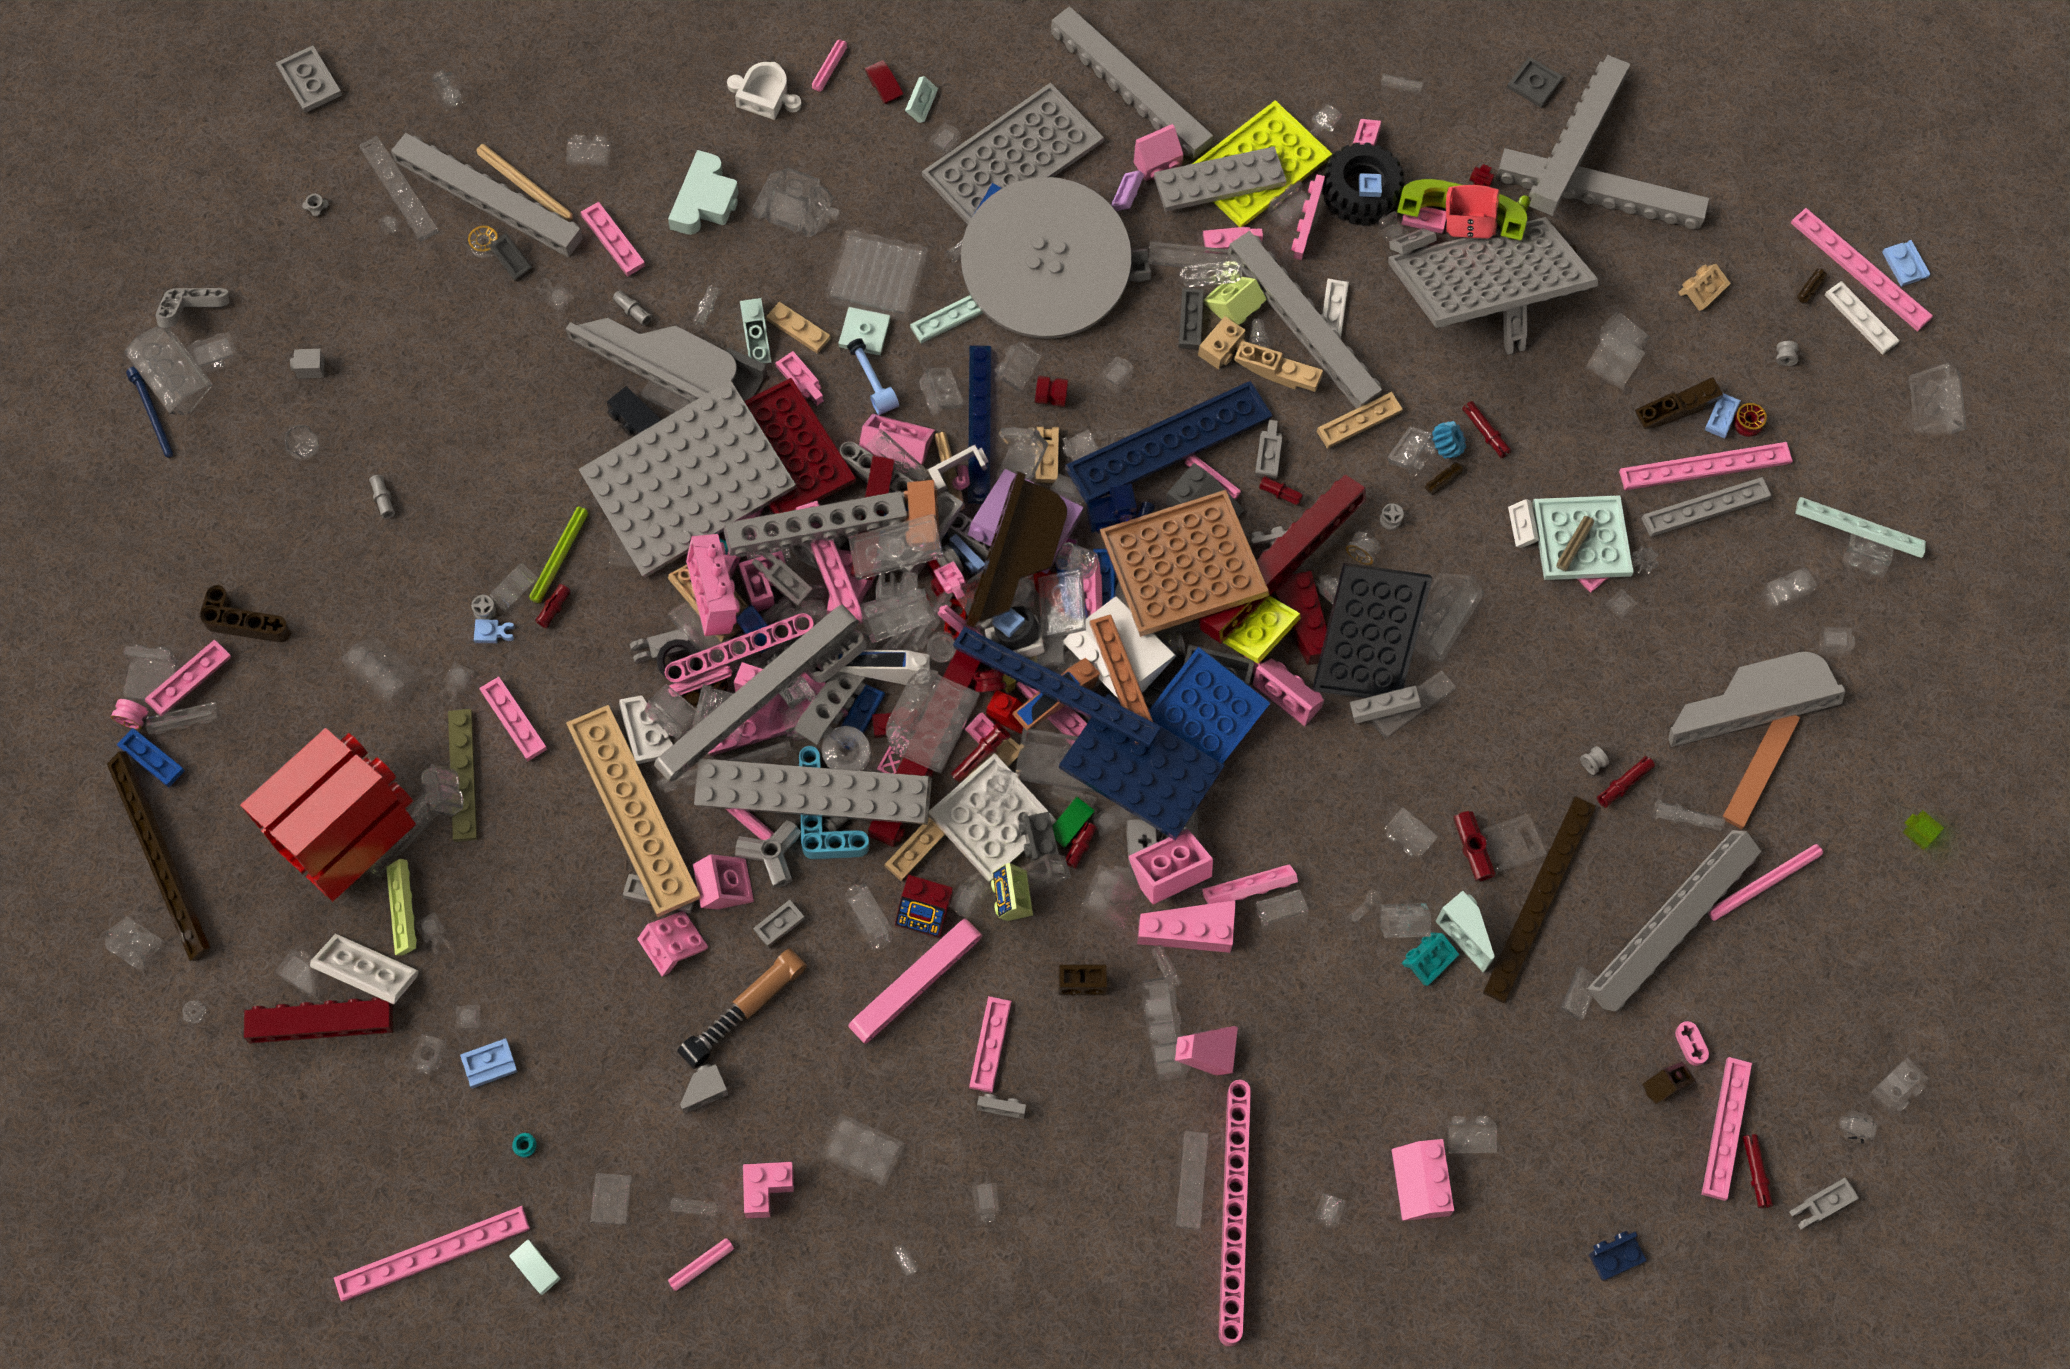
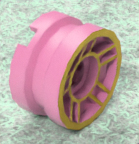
M118 699L115 705L117 709L112 712L111 719L120 725L141 729L144 723L142 720L146 718L149 711H146L147 709L136 702Z

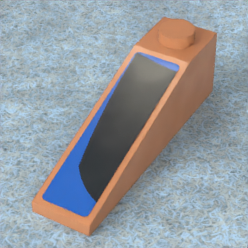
M1086 657L1061 674V676L1089 690L1095 687L1100 675L1099 671ZM1038 692L1014 711L1013 716L1028 731L1066 705Z

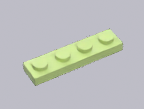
M398 859L387 866L386 869L395 955L402 956L416 949L417 939L414 930L408 862L404 859Z

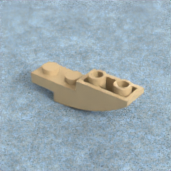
M1245 341L1241 342L1234 358L1236 362L1261 377L1294 390L1298 386L1316 392L1323 376L1322 369L1283 358L1281 352Z

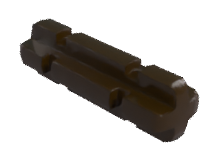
M1816 269L1812 277L1802 288V291L1797 295V299L1802 304L1809 302L1812 295H1814L1822 281L1826 278L1827 273L1824 269Z
M1458 462L1453 463L1450 468L1445 469L1434 477V480L1426 483L1425 489L1429 494L1436 493L1439 488L1452 481L1453 477H1457L1462 473V466Z

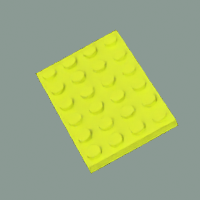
M1276 100L1193 163L1275 146L1286 178V186L1213 201L1239 227H1244L1332 158V153Z

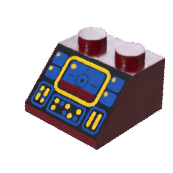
M908 875L901 895L895 926L940 938L953 897V888Z

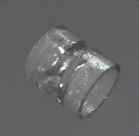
M1070 542L1063 544L1056 556V564L1059 569L1085 579L1090 578L1095 573L1099 560L1096 552Z
M938 631L930 637L927 651L933 660L946 662L953 658L956 652L953 643L956 638L952 633Z

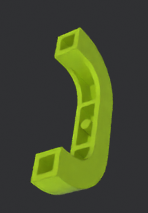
M1435 179L1412 181L1406 184L1402 190L1397 213L1418 217L1419 210L1423 207L1437 206L1446 208L1448 188L1460 186L1461 184ZM1499 194L1497 223L1501 227V236L1522 240L1527 222V214L1517 202Z

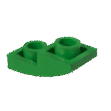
M1077 796L1052 826L1055 840L1066 847L1095 810Z

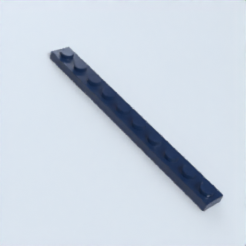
M965 626L953 643L954 649L1148 748H1151L1162 730L1161 726Z

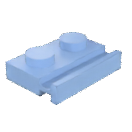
M1912 240L1883 250L1882 253L1901 287L1930 276V272Z
M506 1038L460 1055L472 1089L518 1072Z

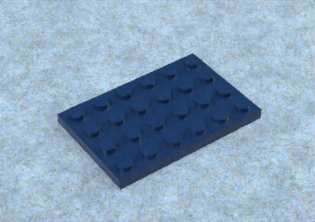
M1107 694L1106 699L1120 705L1118 699ZM1090 719L1060 762L1058 768L1176 841L1223 770L1224 765L1161 727L1162 730L1151 748H1148L1140 743L1136 744L1134 740Z

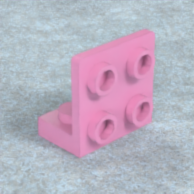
M683 911L647 924L638 937V941L661 976L669 974L678 961L703 952L708 948L687 914Z

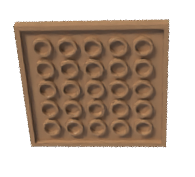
M1226 490L1100 529L1102 540L1140 637L1269 596L1268 588Z

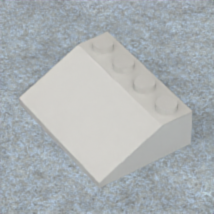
M1114 597L1078 624L1064 639L1063 643L1080 660L1086 657L1099 671L1100 675L1098 678L1117 697L1089 625L1090 620L1111 614L1143 693L1176 655L1154 633L1140 637L1129 608L1118 597Z

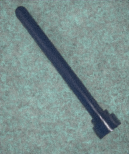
M139 365L130 367L126 371L127 377L138 389L165 457L171 458L173 451L144 383L145 371Z

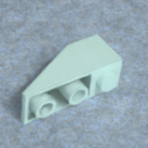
M758 298L740 301L748 356L761 363H771L762 300Z

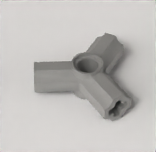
M786 820L770 839L760 840L739 836L735 857L763 861L773 888L785 886L792 882V878L783 854L801 836V831L794 823ZM776 849L777 853L769 856L766 854V851Z

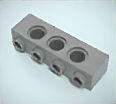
M837 672L828 680L802 714L794 730L816 745L822 738L827 739L833 730L832 724L835 723L837 725L844 715L842 712L844 708L849 710L855 701L853 696L855 694L859 696L865 688L866 684L863 683L865 677Z

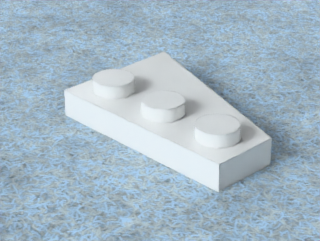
M642 695L619 700L628 741L636 763L656 761L660 755L673 745L665 729H662L656 720L655 714Z

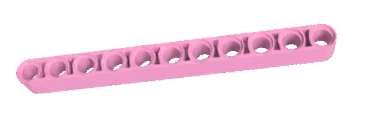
M1235 1080L1231 1083L1227 1093L1219 1339L1222 1344L1229 1347L1236 1345L1243 1334L1250 1086L1244 1080ZM1239 1088L1243 1090L1245 1096L1241 1098L1236 1097L1233 1094V1090ZM1232 1113H1242L1244 1116V1120H1234L1232 1117ZM1238 1135L1243 1139V1143L1236 1145L1232 1142L1231 1137ZM1239 1159L1243 1166L1236 1169L1231 1166L1230 1160ZM1234 1182L1240 1184L1242 1191L1233 1192L1229 1184ZM1232 1206L1238 1207L1241 1215L1237 1217L1232 1216L1228 1209ZM1231 1230L1237 1231L1240 1239L1237 1241L1231 1240L1228 1237V1232ZM1236 1255L1239 1258V1264L1231 1265L1227 1261V1256ZM1226 1280H1236L1239 1287L1236 1290L1229 1289L1226 1285ZM1229 1303L1236 1305L1238 1313L1229 1314L1225 1310V1305ZM1227 1328L1234 1329L1237 1333V1338L1228 1339L1224 1334V1330Z

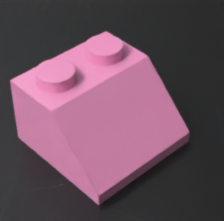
M1173 124L1136 140L1134 164L1144 174L1143 178L1145 181L1155 180L1154 172L1182 165L1183 152Z
M710 854L693 864L697 890L701 898L699 899L701 908L718 910L754 902L745 858Z

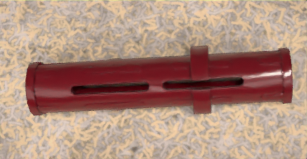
M1473 401L1468 402V408L1464 405L1462 408L1463 412L1485 437L1486 444L1492 446L1500 459L1506 457L1505 452L1509 454L1511 449L1501 438V433L1498 430L1495 431Z
M1644 756L1623 776L1613 780L1610 786L1597 796L1599 804L1607 808L1618 797H1623L1632 785L1655 767L1653 760L1650 757Z
M1752 1134L1751 1140L1750 1136L1746 1135L1742 1138L1753 1180L1750 1183L1751 1187L1755 1190L1757 1207L1763 1209L1765 1204L1766 1208L1772 1207L1773 1202L1768 1186L1770 1185V1179L1766 1177L1758 1135Z

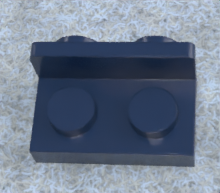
M1624 1231L1614 1237L1615 1241L1609 1244L1605 1240L1593 1246L1594 1251L1589 1254V1257L1602 1281L1647 1261L1635 1239L1638 1236L1636 1232L1629 1234L1628 1231Z

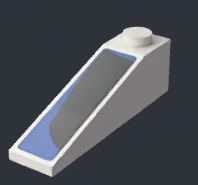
M864 650L838 672L921 688L929 675L930 655L907 650ZM837 654L835 660L841 659L843 654Z

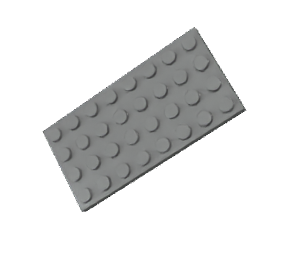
M1049 83L923 170L922 176L954 211L969 224L992 183L1004 188L1015 182L1030 178L1054 177L1103 143L1104 137Z

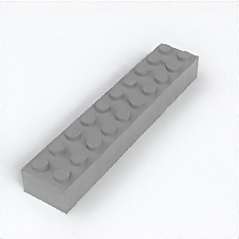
M698 759L694 805L709 808L928 825L932 778L918 775Z

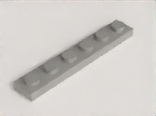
M1763 477L1644 514L1641 519L1649 536L1652 537L1769 500L1771 494Z

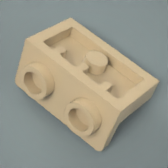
M1717 264L1700 267L1696 271L1697 275L1686 280L1682 284L1683 288L1678 292L1680 296L1687 294L1699 311L1705 309L1731 284Z

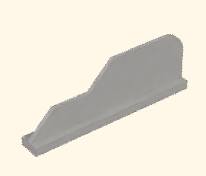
M604 318L580 325L570 322L566 327L570 340L691 403L725 382L733 381L736 376L737 366L731 354L678 326L638 334L609 318Z
M1798 652L1738 668L1724 695L1685 704L1675 724L1670 728L1668 740L1671 747L1769 723L1773 720L1840 705L1843 702L1845 690L1842 684H1837L1827 662L1819 655L1811 652Z

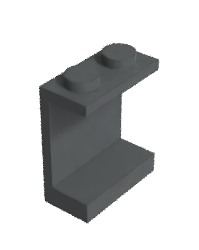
M727 348L726 352L732 355L737 366L736 376L732 383L743 401L755 396L766 378V364Z

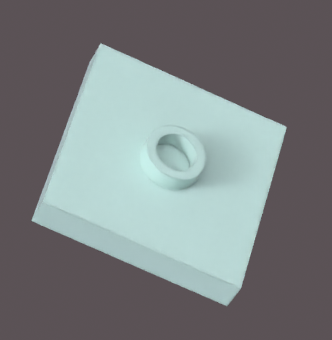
M849 307L840 336L839 347L848 349L847 345L851 341L862 338L866 345L865 353L881 356L890 323V315Z

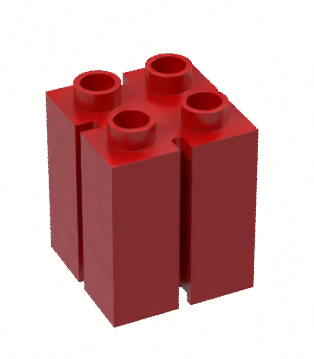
M325 728L240 806L259 829L264 827L261 832L277 852L302 875L307 871L309 874L305 877L333 902L409 832L416 823L406 811V808L413 800L400 785L393 781L396 779V776L389 767L377 757L373 761L365 757L368 754L367 750L350 733L339 740Z

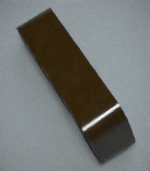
M213 585L206 591L200 611V618L209 631L273 642H284L289 639L291 630L283 617L230 608L231 599L225 588L221 585ZM223 596L220 600L214 601L217 597ZM217 616L215 620L209 621L211 617ZM234 620H239L236 624L230 625ZM261 623L258 628H253L255 624Z

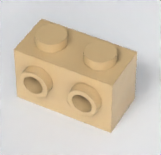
M1225 316L1201 343L1198 356L1219 370L1223 364L1227 365L1231 361L1232 353L1239 349L1241 342L1246 341L1244 339L1246 330Z

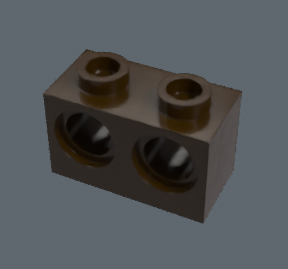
M1106 964L1059 965L1058 995H1106Z

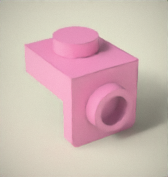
M979 713L965 730L979 743L982 737H986L994 729V724L983 713Z

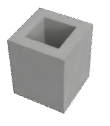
M294 349V358L290 359L291 371L295 372L297 379L324 378L325 358L321 349Z

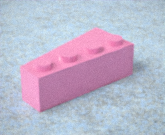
M1235 900L1143 913L1140 915L1137 944L1230 953L1233 945Z

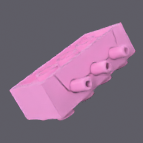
M718 534L692 536L686 559L704 636L730 634L733 624H736V612H739V601L734 598L733 594L735 591L734 582L729 579L728 575L730 573L729 562L724 559L725 546L723 542H720Z

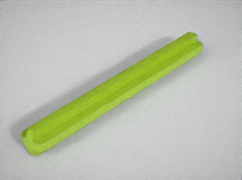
M576 508L529 595L531 601L541 603L588 515L585 508Z

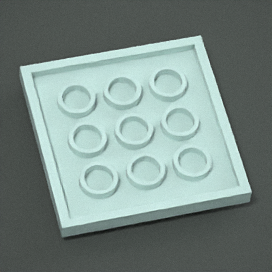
M1620 496L1533 500L1532 505L1539 537L1538 544L1544 580L1632 576L1633 567ZM1589 516L1593 518L1594 524L1567 571L1558 569L1556 564L1583 517Z

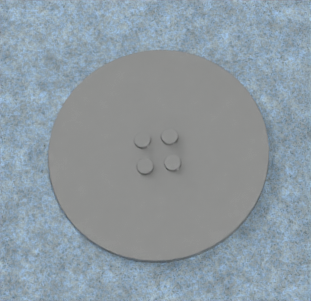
M1054 177L1030 178L1000 189L977 209L963 237L961 248L962 274L968 292L976 305L988 318L999 326L1026 337L1039 339L1062 338L1092 327L1102 320L1117 304L1126 288L1130 274V241L1118 213L1095 191L1066 179Z

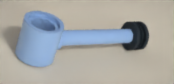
M858 338L851 341L847 348L851 355L857 356L875 391L874 394L870 395V399L877 414L881 415L899 407V402L891 387L882 388L864 353L866 345L863 339Z

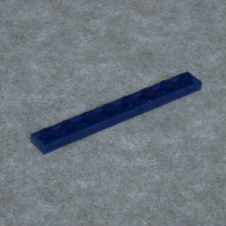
M969 346L968 448L973 445L976 446L977 450L982 448L989 462L985 463L987 469L983 471L976 456L968 459L970 480L968 504H983L990 493L991 346Z

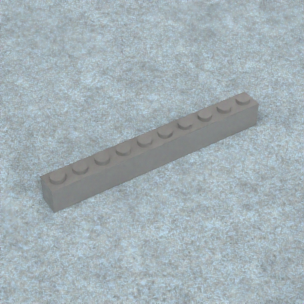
M1070 6L1052 19L1051 33L1053 37L1057 40L1060 39L1071 53L1074 52L1078 55L1084 65H1089L1097 77L1103 78L1113 91L1120 93L1127 104H1132L1140 116L1146 117L1151 121L1152 126L1156 130L1171 124L1174 125L1183 155L1195 160L1211 147L1213 135Z
M1607 55L1604 62H1599L1595 71L1597 75H1592L1588 84L1590 88H1585L1581 97L1582 103L1578 102L1575 107L1574 114L1576 115L1570 116L1566 125L1568 129H1563L1559 138L1560 144H1555L1551 153L1553 157H1548L1544 166L1545 172H1540L1536 181L1538 185H1533L1529 197L1532 198L1530 207L1553 216L1626 78L1630 67L1629 63Z
M405 133L391 150L395 163L566 257L572 254L583 239L581 229L576 223L564 220L556 212L551 213L540 203L531 202L523 194L511 191L503 183L498 184L487 174L478 173L472 166L458 162L452 155H446L437 147L425 144L417 136Z
M1504 148L1496 180H1500L1505 184L1513 183L1521 185L1523 188L1531 189L1533 185H1538L1536 181L1540 172H1545L1544 166L1547 158ZM1580 166L1563 195L1566 199L1574 198L1582 200L1587 204L1602 205L1607 209L1615 208L1623 210L1628 214L1643 215L1648 219L1664 220L1668 224L1684 225L1689 229L1701 228L1709 200L1707 197Z
M1248 231L1230 243L1228 249L1229 256L1248 278L1257 280L1267 302L1357 409L1378 399L1382 391L1379 381L1370 376L1367 367L1355 358L1353 350L1349 346H1345L1341 341L1339 333L1331 329L1325 316L1316 311L1313 302L1309 298L1306 299L1302 294L1300 286L1295 282L1293 283L1289 278L1286 269L1280 267L1274 255L1262 246L1260 238L1257 235L1254 236L1251 231Z
M1732 830L1587 988L1603 1009L1611 1011L1621 1009L1625 1005V1001L1639 990L1643 981L1655 972V968L1669 957V953L1673 948L1684 940V936L1698 925V921L1703 915L1713 908V904L1727 893V889L1733 882L1740 879L1743 871L1755 862L1756 857L1762 851L1747 831Z

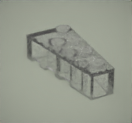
M1171 976L1143 980L1140 994L1157 1082L1164 1083L1186 1079L1190 1066L1175 1061L1177 1039L1184 1036V1034L1180 1032L1181 1017L1176 1008L1177 998L1175 989H1173Z

